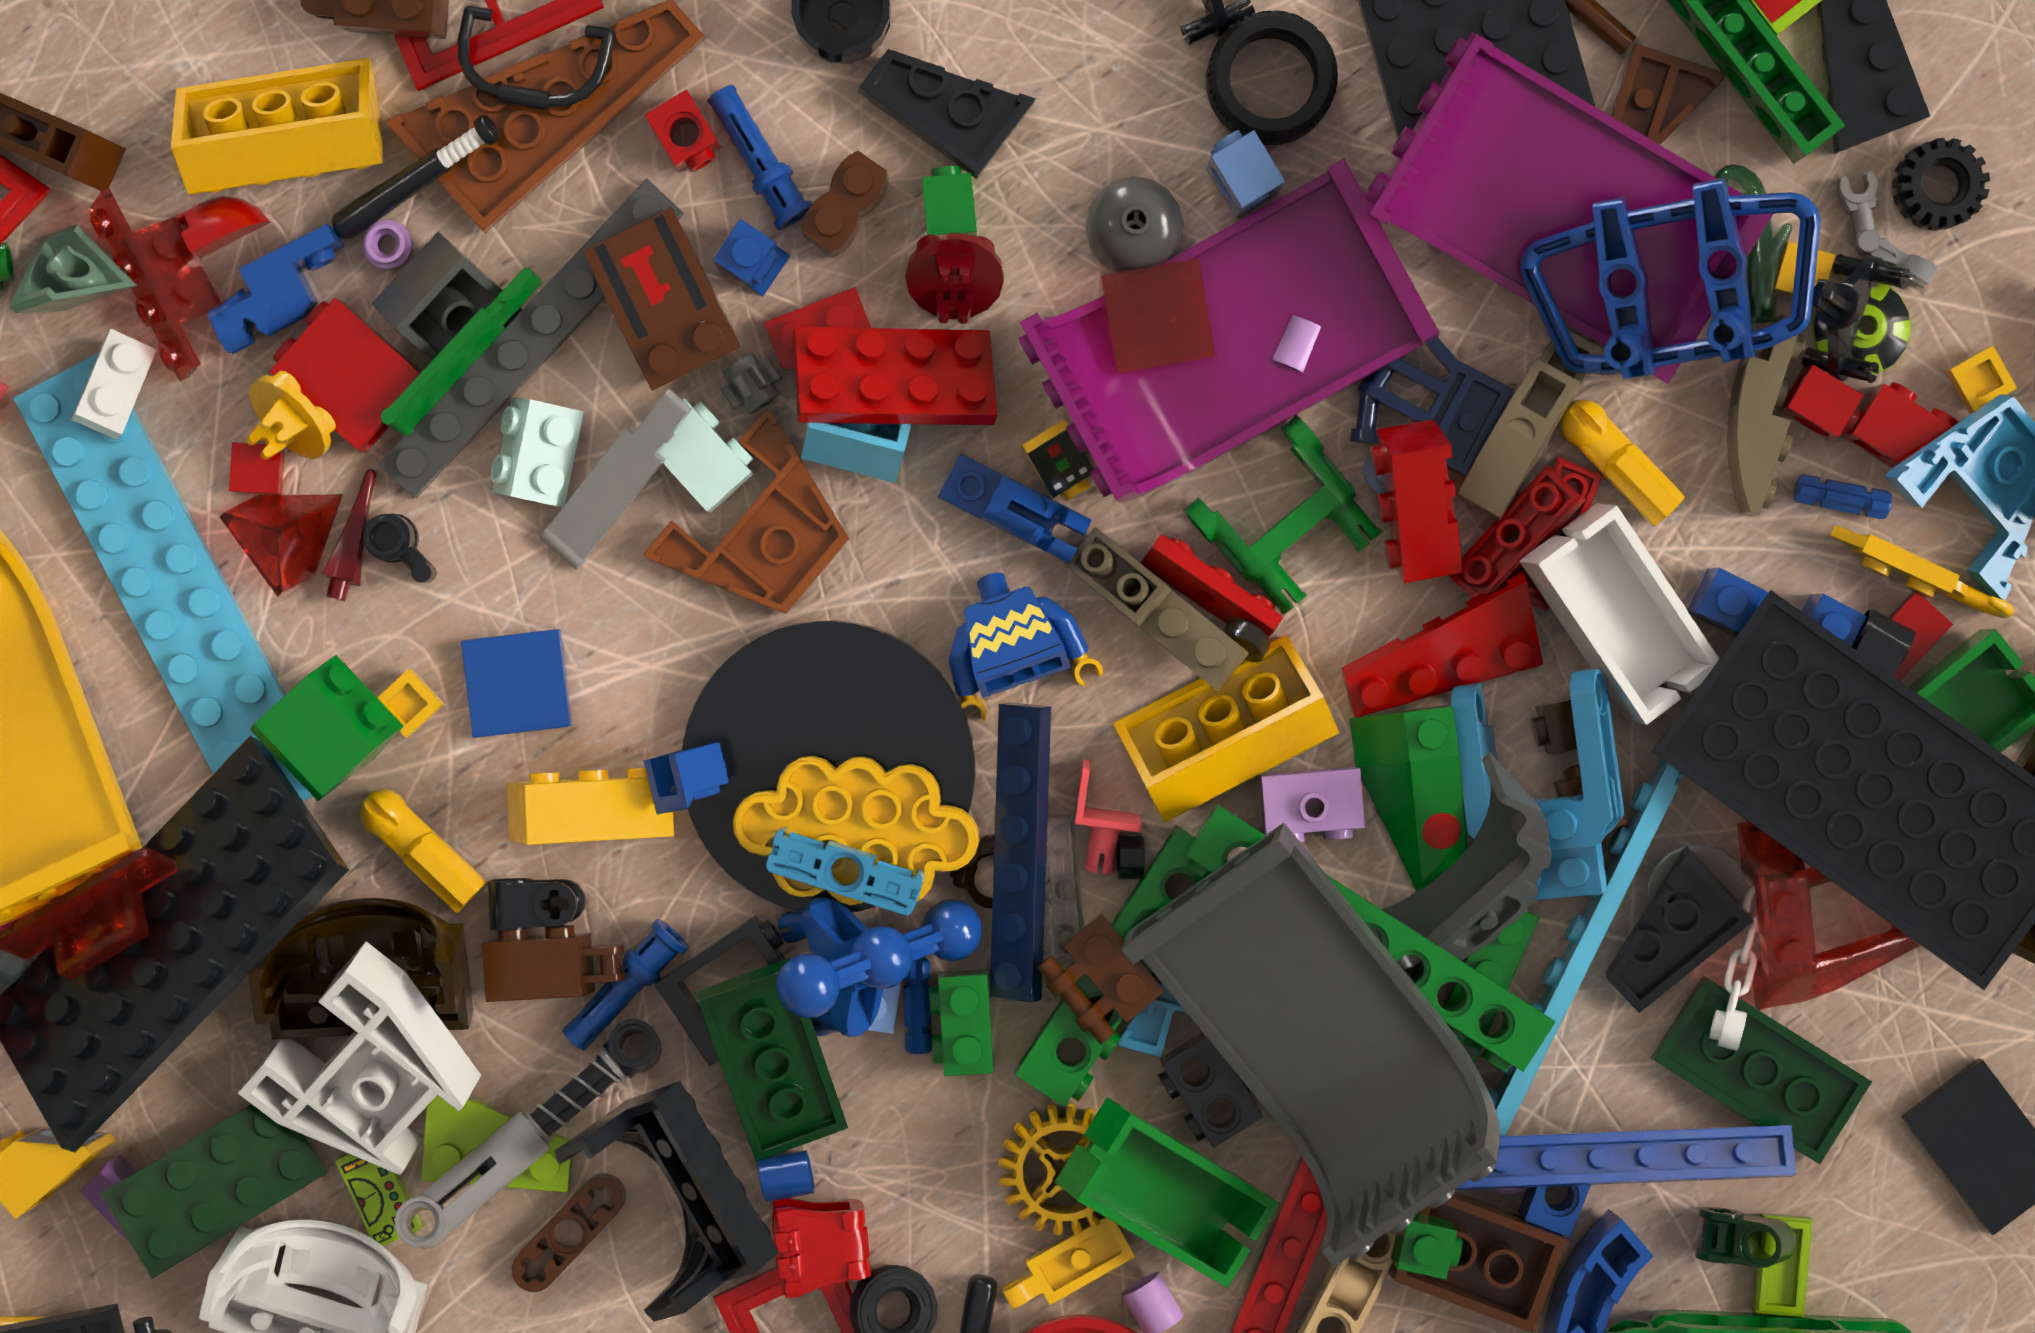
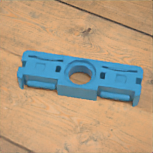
M786 826L781 827L776 832L773 848L766 863V867L771 873L902 915H910L916 907L925 878L924 872L919 869L917 875H913L912 870L881 860L875 863L877 855L831 840L825 847V842L794 832H790L789 835L785 834ZM842 857L854 860L860 870L858 879L851 884L838 882L832 873L834 861Z

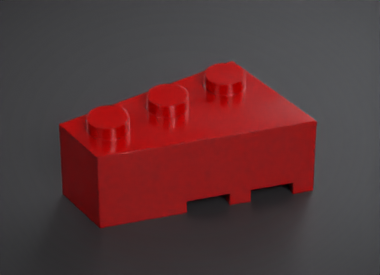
M1434 419L1377 429L1378 446L1370 447V455L1375 476H1383L1385 493L1377 494V501L1382 523H1390L1392 539L1384 540L1385 555L1389 569L1396 568L1404 583L1463 573L1459 526L1457 518H1454L1452 497H1456L1455 483L1453 479L1449 480L1446 459L1452 458L1450 442Z

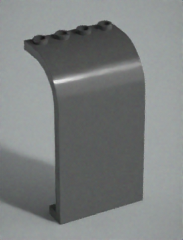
M1285 823L1279 825L1128 931L1121 948L1122 952L1133 965L1141 959L1146 962L1279 1124L1304 1158L1314 1176L1325 1205L1327 1226L1321 1252L1333 1267L1348 1257L1351 1260L1360 1258L1370 1250L1374 1240L1388 1231L1391 1234L1402 1231L1412 1222L1415 1214L1427 1206L1431 1208L1441 1206L1452 1197L1455 1188L1470 1179L1472 1182H1477L1490 1174L1495 1168L1500 1143L1499 1121L1487 1087L1469 1054L1444 1019Z

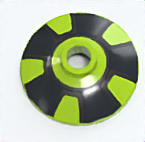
M1881 283L1875 288L1872 287L1862 316L1872 320L1874 325L1871 334L1865 335L1858 328L1851 349L1853 358L1877 362L1879 364L1878 373L1888 369L1899 360L1908 345L1911 333L1910 315L1903 299L1890 286ZM1815 310L1812 321L1814 343L1817 350L1828 352L1827 326L1820 321Z

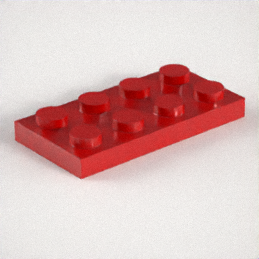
M798 326L794 328L793 352L797 416L800 423L995 425L998 415L990 330Z

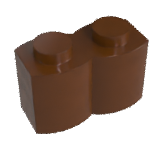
M860 151L847 156L837 167L832 177L830 191L820 196L808 209L802 224L804 238L832 258L842 254L856 238L861 218L872 212L883 199L889 180L887 170Z

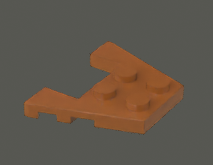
M766 408L738 442L776 473V477L713 552L710 553L674 521H670L643 555L649 560L787 614L850 538L775 415Z

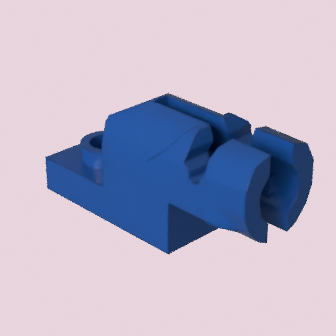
M325 224L239 268L249 291L245 292L244 288H242L218 307L208 311L212 327L228 353L233 355L255 343V337L253 336L254 323L258 331L270 337L274 333L304 319L311 313L318 302L302 268L307 266L309 271H314L330 264L336 259L334 252L345 246L333 227Z
M961 453L938 498L1069 564L1077 548L1052 535L1055 525L1060 524L1084 536L1092 521L1086 516Z

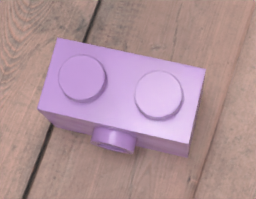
M1358 767L1258 775L1262 826L1265 835L1282 823L1287 825L1300 842L1305 841L1304 833L1324 831V839L1331 840L1354 837L1353 829L1365 828L1361 772Z

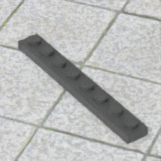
M646 178L414 427L412 434L404 436L378 465L413 498H418L605 299L583 250L671 206L678 220L684 213Z

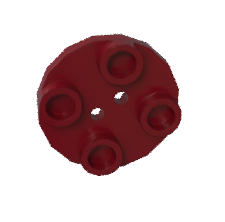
M960 233L926 235L920 238L917 242L916 250L909 257L905 279L908 292L920 308L934 316H938L940 323H947L949 319H958L960 324H966L970 317L988 310L1000 297L1004 283V272L1001 259L996 254L995 246L991 240L982 236L975 237Z

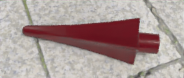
M368 469L364 474L351 513L322 572L323 575L331 579L326 597L345 602L350 584L360 586L364 549L363 535L367 525L370 501L376 479V471L373 469Z

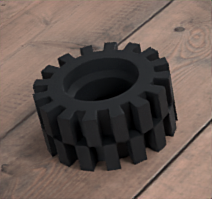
M1937 138L1930 142L1927 141L1904 156V161L1898 163L1895 169L1898 172V176L1892 179V188H1897V195L1893 196L1895 205L1901 203L1904 210L1900 213L1905 219L1911 217L1914 219L1913 225L1919 228L1928 226V230L1937 231L1962 224L1971 219L1973 214L1980 211L1983 207L1980 203L1988 197L1990 190L1984 189L1985 183L1990 181L1989 172L1983 173L1981 166L1985 165L1986 162L1983 157L1976 159L1973 155L1976 149L1970 144L1963 147L1960 145L1962 140L1953 138L1945 141V138ZM1933 166L1947 167L1957 177V194L1948 203H1937L1931 200L1924 191V176Z

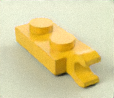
M1105 1216L1099 1217V1227L1093 1228L1090 1224L1082 1227L1081 1234L1074 1235V1233H1071L1025 1259L1031 1273L1019 1277L1002 1287L1011 1308L1015 1309L1041 1293L1044 1294L1049 1305L1134 1258L1135 1255L1118 1224Z

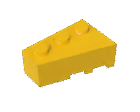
M645 767L627 768V777L608 778V770L578 771L579 779L559 780V772L529 773V781L506 782L509 841L533 845L674 836L673 812L656 814Z

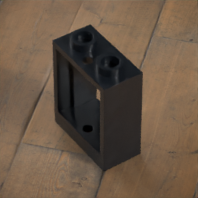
M754 915L654 984L709 1067L719 1061L700 1006L683 980L748 936H750L769 965L785 960L786 958L778 948L784 944V941L769 919L761 923L758 917Z

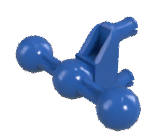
M814 898L806 904L803 910L785 912L778 919V929L792 928L791 931L780 934L782 939L787 943H796L807 939L812 954L797 955L781 967L776 980L777 997L784 1009L793 1015L811 1018L812 1022L821 1021V1024L813 1026L818 1037L840 1032L847 1037L860 1036L873 1024L878 1014L883 989L892 988L905 979L909 974L912 961L930 954L935 955L941 960H963L979 946L982 937V920L976 910L966 902L948 899L938 902L926 912L922 926L905 933H900L896 929L886 926H875L867 929L843 904L830 898Z

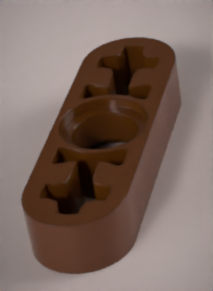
M607 1173L592 1176L516 1256L512 1264V1276L516 1284L529 1292H539L550 1286L619 1213L626 1199L623 1183L614 1175ZM595 1186L597 1189L602 1190L608 1186L614 1191L610 1197L614 1206L610 1208L606 1204L601 1205L590 1217L599 1222L593 1227L586 1214L574 1209L573 1205L579 1203L581 1209L584 1210L595 1197L591 1188ZM572 1219L580 1224L583 1236L578 1244L567 1246L557 1239L555 1229L560 1221ZM542 1238H545L550 1249L556 1254L565 1257V1259L559 1262L554 1254L543 1268V1272L547 1277L543 1279L537 1274L530 1279L525 1274L528 1264L524 1259L528 1257L531 1261L537 1260L548 1248L539 1243Z

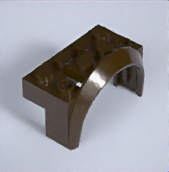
M384 898L345 900L312 909L248 974L255 1024L270 1023L272 1040L352 1035L355 1030L321 1005L319 1000L336 977L330 974L338 973L365 942H368L401 969L410 970L406 972L448 1030L469 1029L474 1009L463 923L448 924L442 918L416 905ZM419 934H420V939H421L423 962H422V957H421ZM315 936L317 937L321 970L315 967L312 939Z

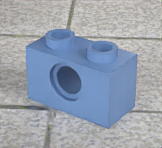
M1236 130L1213 145L1215 149L1210 152L1212 156L1206 170L1236 219L1279 193L1285 180L1254 130L1245 136H1242L1240 131Z

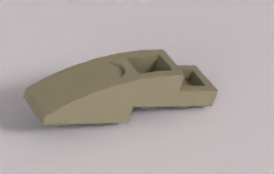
M1783 314L1779 317H1776L1773 319L1772 324L1779 322L1789 316ZM1798 334L1770 348L1763 349L1761 358L1752 357L1739 360L1728 411L1727 445L1733 491L1740 513L1747 516L1760 515L1762 508L1768 509L1777 489V481L1772 480L1777 461H1785L1792 444L1793 435L1787 433L1791 420L1772 415L1774 408L1781 409L1786 399L1789 381H1785L1784 377L1789 361L1795 363L1801 353L1805 340V335Z
M1569 331L1579 353L1602 354L1603 349ZM1551 340L1540 358H1536L1514 393L1457 493V497L1499 521L1545 450L1553 431L1590 375L1572 372L1562 364Z
M1096 527L1077 548L1070 564L1067 562L1064 564L1217 692L1249 654L1242 646Z

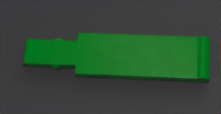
M530 268L522 269L486 309L480 308L393 404L382 411V422L402 436L406 437L412 434L414 427L506 329L503 325L540 286V277Z

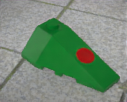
M1449 705L1349 718L1355 767L1360 768L1361 779L1376 806L1382 822L1386 826L1417 892L1447 871L1468 848L1458 742L1453 706Z

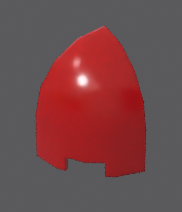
M226 196L202 202L176 216L178 222L185 229L181 232V235L189 252L199 258H203L271 223L259 207L242 198Z

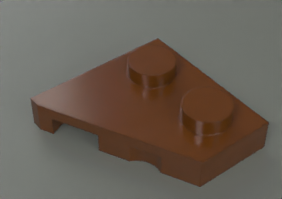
M1636 44L1632 48L1610 116L1661 145L1698 105L1724 81L1726 73Z

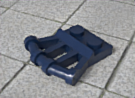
M1439 338L1427 343L1425 346L1449 372L1444 382L1402 360L1404 357L1374 372L1367 381H1361L1357 392L1360 393L1356 429H1351V442L1378 444L1376 423L1379 403L1414 422L1434 419L1452 447V458L1446 459L1447 468L1464 477L1468 475L1514 390L1457 360ZM1393 373H1397L1437 394L1428 412L1385 390Z

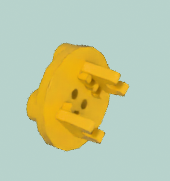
M278 371L274 376L264 375L251 384L249 397L260 422L246 441L249 445H255L260 440L266 443V447L260 454L262 459L267 460L285 448L301 457L310 459L321 457L329 450L331 444L330 433L336 428L335 421L326 410L318 406L314 407L310 400L301 393V388L292 375L285 371Z

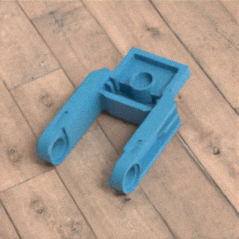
M1601 669L1574 671L1570 678V698L1583 796L1573 795L1535 799L1547 821L1549 847L1552 856L1549 869H1543L1536 883L1539 892L1534 900L1596 895L1608 892L1601 842L1608 833H1611L1624 816V806L1608 687ZM1482 683L1454 686L1451 694V706H1453L1460 758L1467 832L1473 839L1477 836L1485 820L1491 796V783L1482 758L1490 752L1497 759L1493 725H1488L1485 701L1480 689L1483 687Z

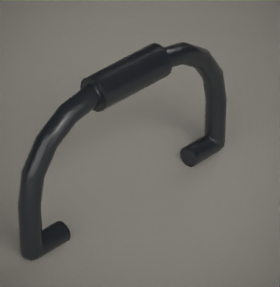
M475 6L464 8L458 35V62L465 78L479 92L497 98L498 103L548 111L549 107H569L583 101L602 84L610 64L615 32L610 28L592 25L586 26L585 37L601 39V46L593 74L581 88L566 95H551L550 91L501 84L499 87L486 82L475 71L470 59V39L474 19L491 22L493 19V9Z

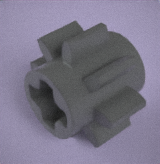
M750 353L732 364L722 373L729 384L720 390L734 410L744 405L749 414H753L780 395L774 384L781 380L782 376L769 357L759 362L756 356Z

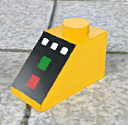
M1063 419L1023 444L1022 451L1050 497L1055 499L1062 494L1065 501L1068 502L1091 487L1087 478L1091 476L1090 471L1093 470V467L1085 453H1080L1066 429L1068 423Z

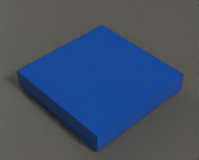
M561 629L461 641L473 738L572 726Z

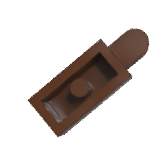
M300 0L302 8L307 13L321 19H332L335 26L349 32L446 39L449 0Z
M574 925L545 927L544 936H528L527 929L497 931L498 938L482 943L486 1002L582 997L595 992V983L626 980V972L620 971L619 954L624 953V945L592 946L591 933L575 934ZM596 955L600 957L601 972L594 973L593 956Z

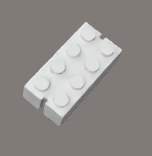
M1596 503L1562 529L1567 537L1553 535L1519 562L1591 669L1602 670L1607 682L1608 693L1625 719L1648 725L1682 699L1675 690L1690 693L1697 688L1717 663L1719 657L1618 506ZM1665 682V684L1667 685V687H1668V688H1671V689H1667V688H1663V687H1659V686Z

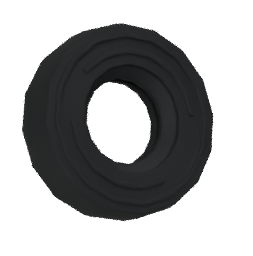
M886 1265L872 1270L870 1277L861 1279L858 1282L851 1296L849 1316L855 1333H931L937 1321L938 1303L934 1289L922 1274L906 1266ZM901 1291L909 1299L910 1314L907 1321L901 1326L894 1329L886 1328L878 1320L877 1305L886 1293Z

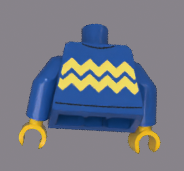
M1003 573L988 574L978 580L977 587L982 602L968 606L964 610L966 623H963L956 629L949 655V665L955 692L958 696L962 697L961 704L963 709L968 705L978 706L981 710L982 722H984L987 716V704L982 698L1071 668L1073 679L1080 685L1085 686L1079 672L1081 667L1087 663L1093 664L1096 674L1100 678L1102 677V665L1096 659L1087 656L1086 652L1089 647L1072 614L1048 597L1036 598L1030 587H1022L1010 592ZM1068 659L1074 660L1071 666ZM979 690L982 698L976 695Z

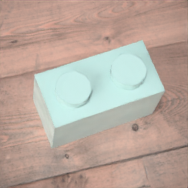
M684 398L682 401L692 410L673 433L675 436L669 443H665L658 453L665 458L663 464L707 512L712 513L754 475L747 466L753 458L734 437L728 443L721 438L714 430L720 424V421L702 401L693 407Z

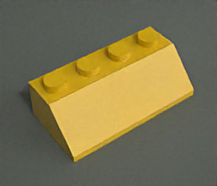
M370 57L176 88L171 149L187 195L202 192L215 193L226 188L251 184L265 185L276 180L301 176L314 177L326 172L363 169L370 165L382 164L383 131Z
M1287 634L1256 649L1255 652L1258 655L1247 656L1218 692L1200 678L1112 723L1164 823L1339 734L1323 694Z

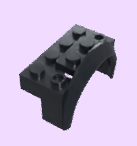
M681 1081L624 1101L577 1136L554 1150L556 1159L561 1164L581 1151H584L587 1158L591 1159L614 1141L623 1142L646 1153L660 1166L682 1207L686 1238L682 1263L675 1278L644 1309L645 1313L654 1322L684 1314L725 1281L753 1274L779 1254L777 1247L771 1239L767 1225L760 1220L746 1195L744 1185L734 1175L721 1152L718 1140L708 1130L697 1110L695 1100L685 1090Z

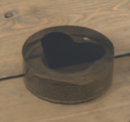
M1243 619L1227 621L1222 630L1249 653L1244 659L1245 661H1262L1271 645L1268 635L1260 627Z

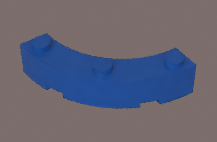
M1608 1209L1590 1227L1575 1246L1562 1268L1550 1297L1543 1333H1604L1614 1304H1618L1634 1277L1654 1257L1623 1219Z

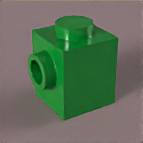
M1417 1213L1405 1229L1396 1233L1391 1260L1397 1269L1446 1280L1449 1267L1456 1268L1459 1263L1462 1238L1456 1237L1457 1230L1450 1220Z

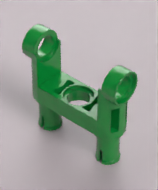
M1297 415L1282 426L1281 430L1293 445L1290 450L1321 487L1248 547L1218 510L1213 513L1199 497L1183 509L1200 533L1211 544L1214 542L1246 582L1249 580L1251 584L1255 581L1279 608V612L1282 615L1294 607L1282 593V589L1286 591L1295 604L1299 603L1307 594L1299 588L1278 563L1281 560L1279 555L1320 520L1331 518L1355 546L1357 552L1369 544L1357 526H1359L1370 541L1382 533L1381 529L1376 527L1355 502L1354 498L1357 496L1354 493L1355 489L1322 451L1324 447L1320 440Z

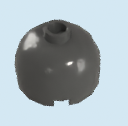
M1131 176L1114 180L1098 192L1088 209L1085 230L1089 248L1101 264L1116 272L1125 273V275L1139 276L1157 268L1172 258L1181 243L1184 223L1180 205L1167 188L1153 179ZM1134 213V219L1127 222L1128 215ZM1139 214L1145 217V224L1139 220ZM1137 225L1141 229H1132L1130 227Z

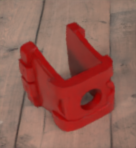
M787 1198L774 1201L772 1228L774 1244L779 1251V1254L776 1255V1265L786 1299L802 1297L803 1294L833 1283L861 1280L871 1276L867 1226H864L866 1222L865 1210L861 1200L811 1202Z

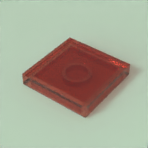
M1199 259L1101 276L1118 374L1215 357Z

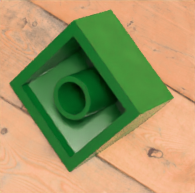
M335 655L303 678L255 722L250 730L317 801H320L376 758L404 726L348 666Z

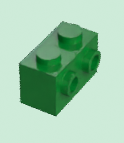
M988 969L939 972L938 985L929 986L931 1015H940L941 1034L932 1035L934 1064H943L944 1076L994 1073Z

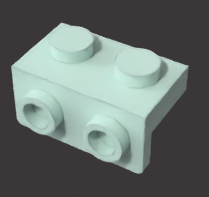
M513 397L510 401V406L504 410L501 418V432L503 434L500 454L495 457L491 467V480L494 483L493 493L563 507L567 497L584 412L531 399Z

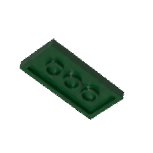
M790 958L695 992L756 1162L848 1128L811 1018L793 1015L784 1009L777 997L776 980L781 967Z
M1702 976L1651 1056V1059L1758 1126L1792 1125L1794 1149L1816 1163L1821 1164L1872 1081L1739 997L1735 1010L1747 1013L1739 1048L1735 1051L1717 1046L1718 1041L1709 1038L1710 1029L1716 1010L1726 1012L1730 993L1712 980Z
M251 1104L102 1192L100 1195L150 1279H153L327 1173L303 1134L277 1124Z

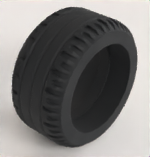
M1278 10L1253 13L1232 24L1216 43L1206 72L1207 95L1219 121L1231 133L1239 130L1242 136L1254 130L1263 145L1290 143L1313 130L1331 106L1338 83L1337 62L1333 49L1324 34L1303 17ZM1260 39H1278L1292 44L1303 53L1312 69L1313 87L1309 99L1300 110L1284 118L1271 119L1251 113L1238 102L1230 85V69L1238 52L1247 44Z

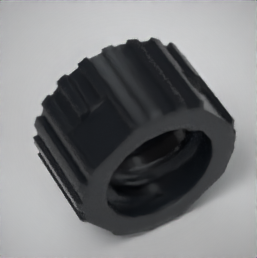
M1119 836L1116 855L1118 879H1143L1145 846L1142 836Z

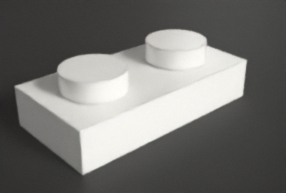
M110 329L105 336L71 420L118 440L124 431L157 349Z

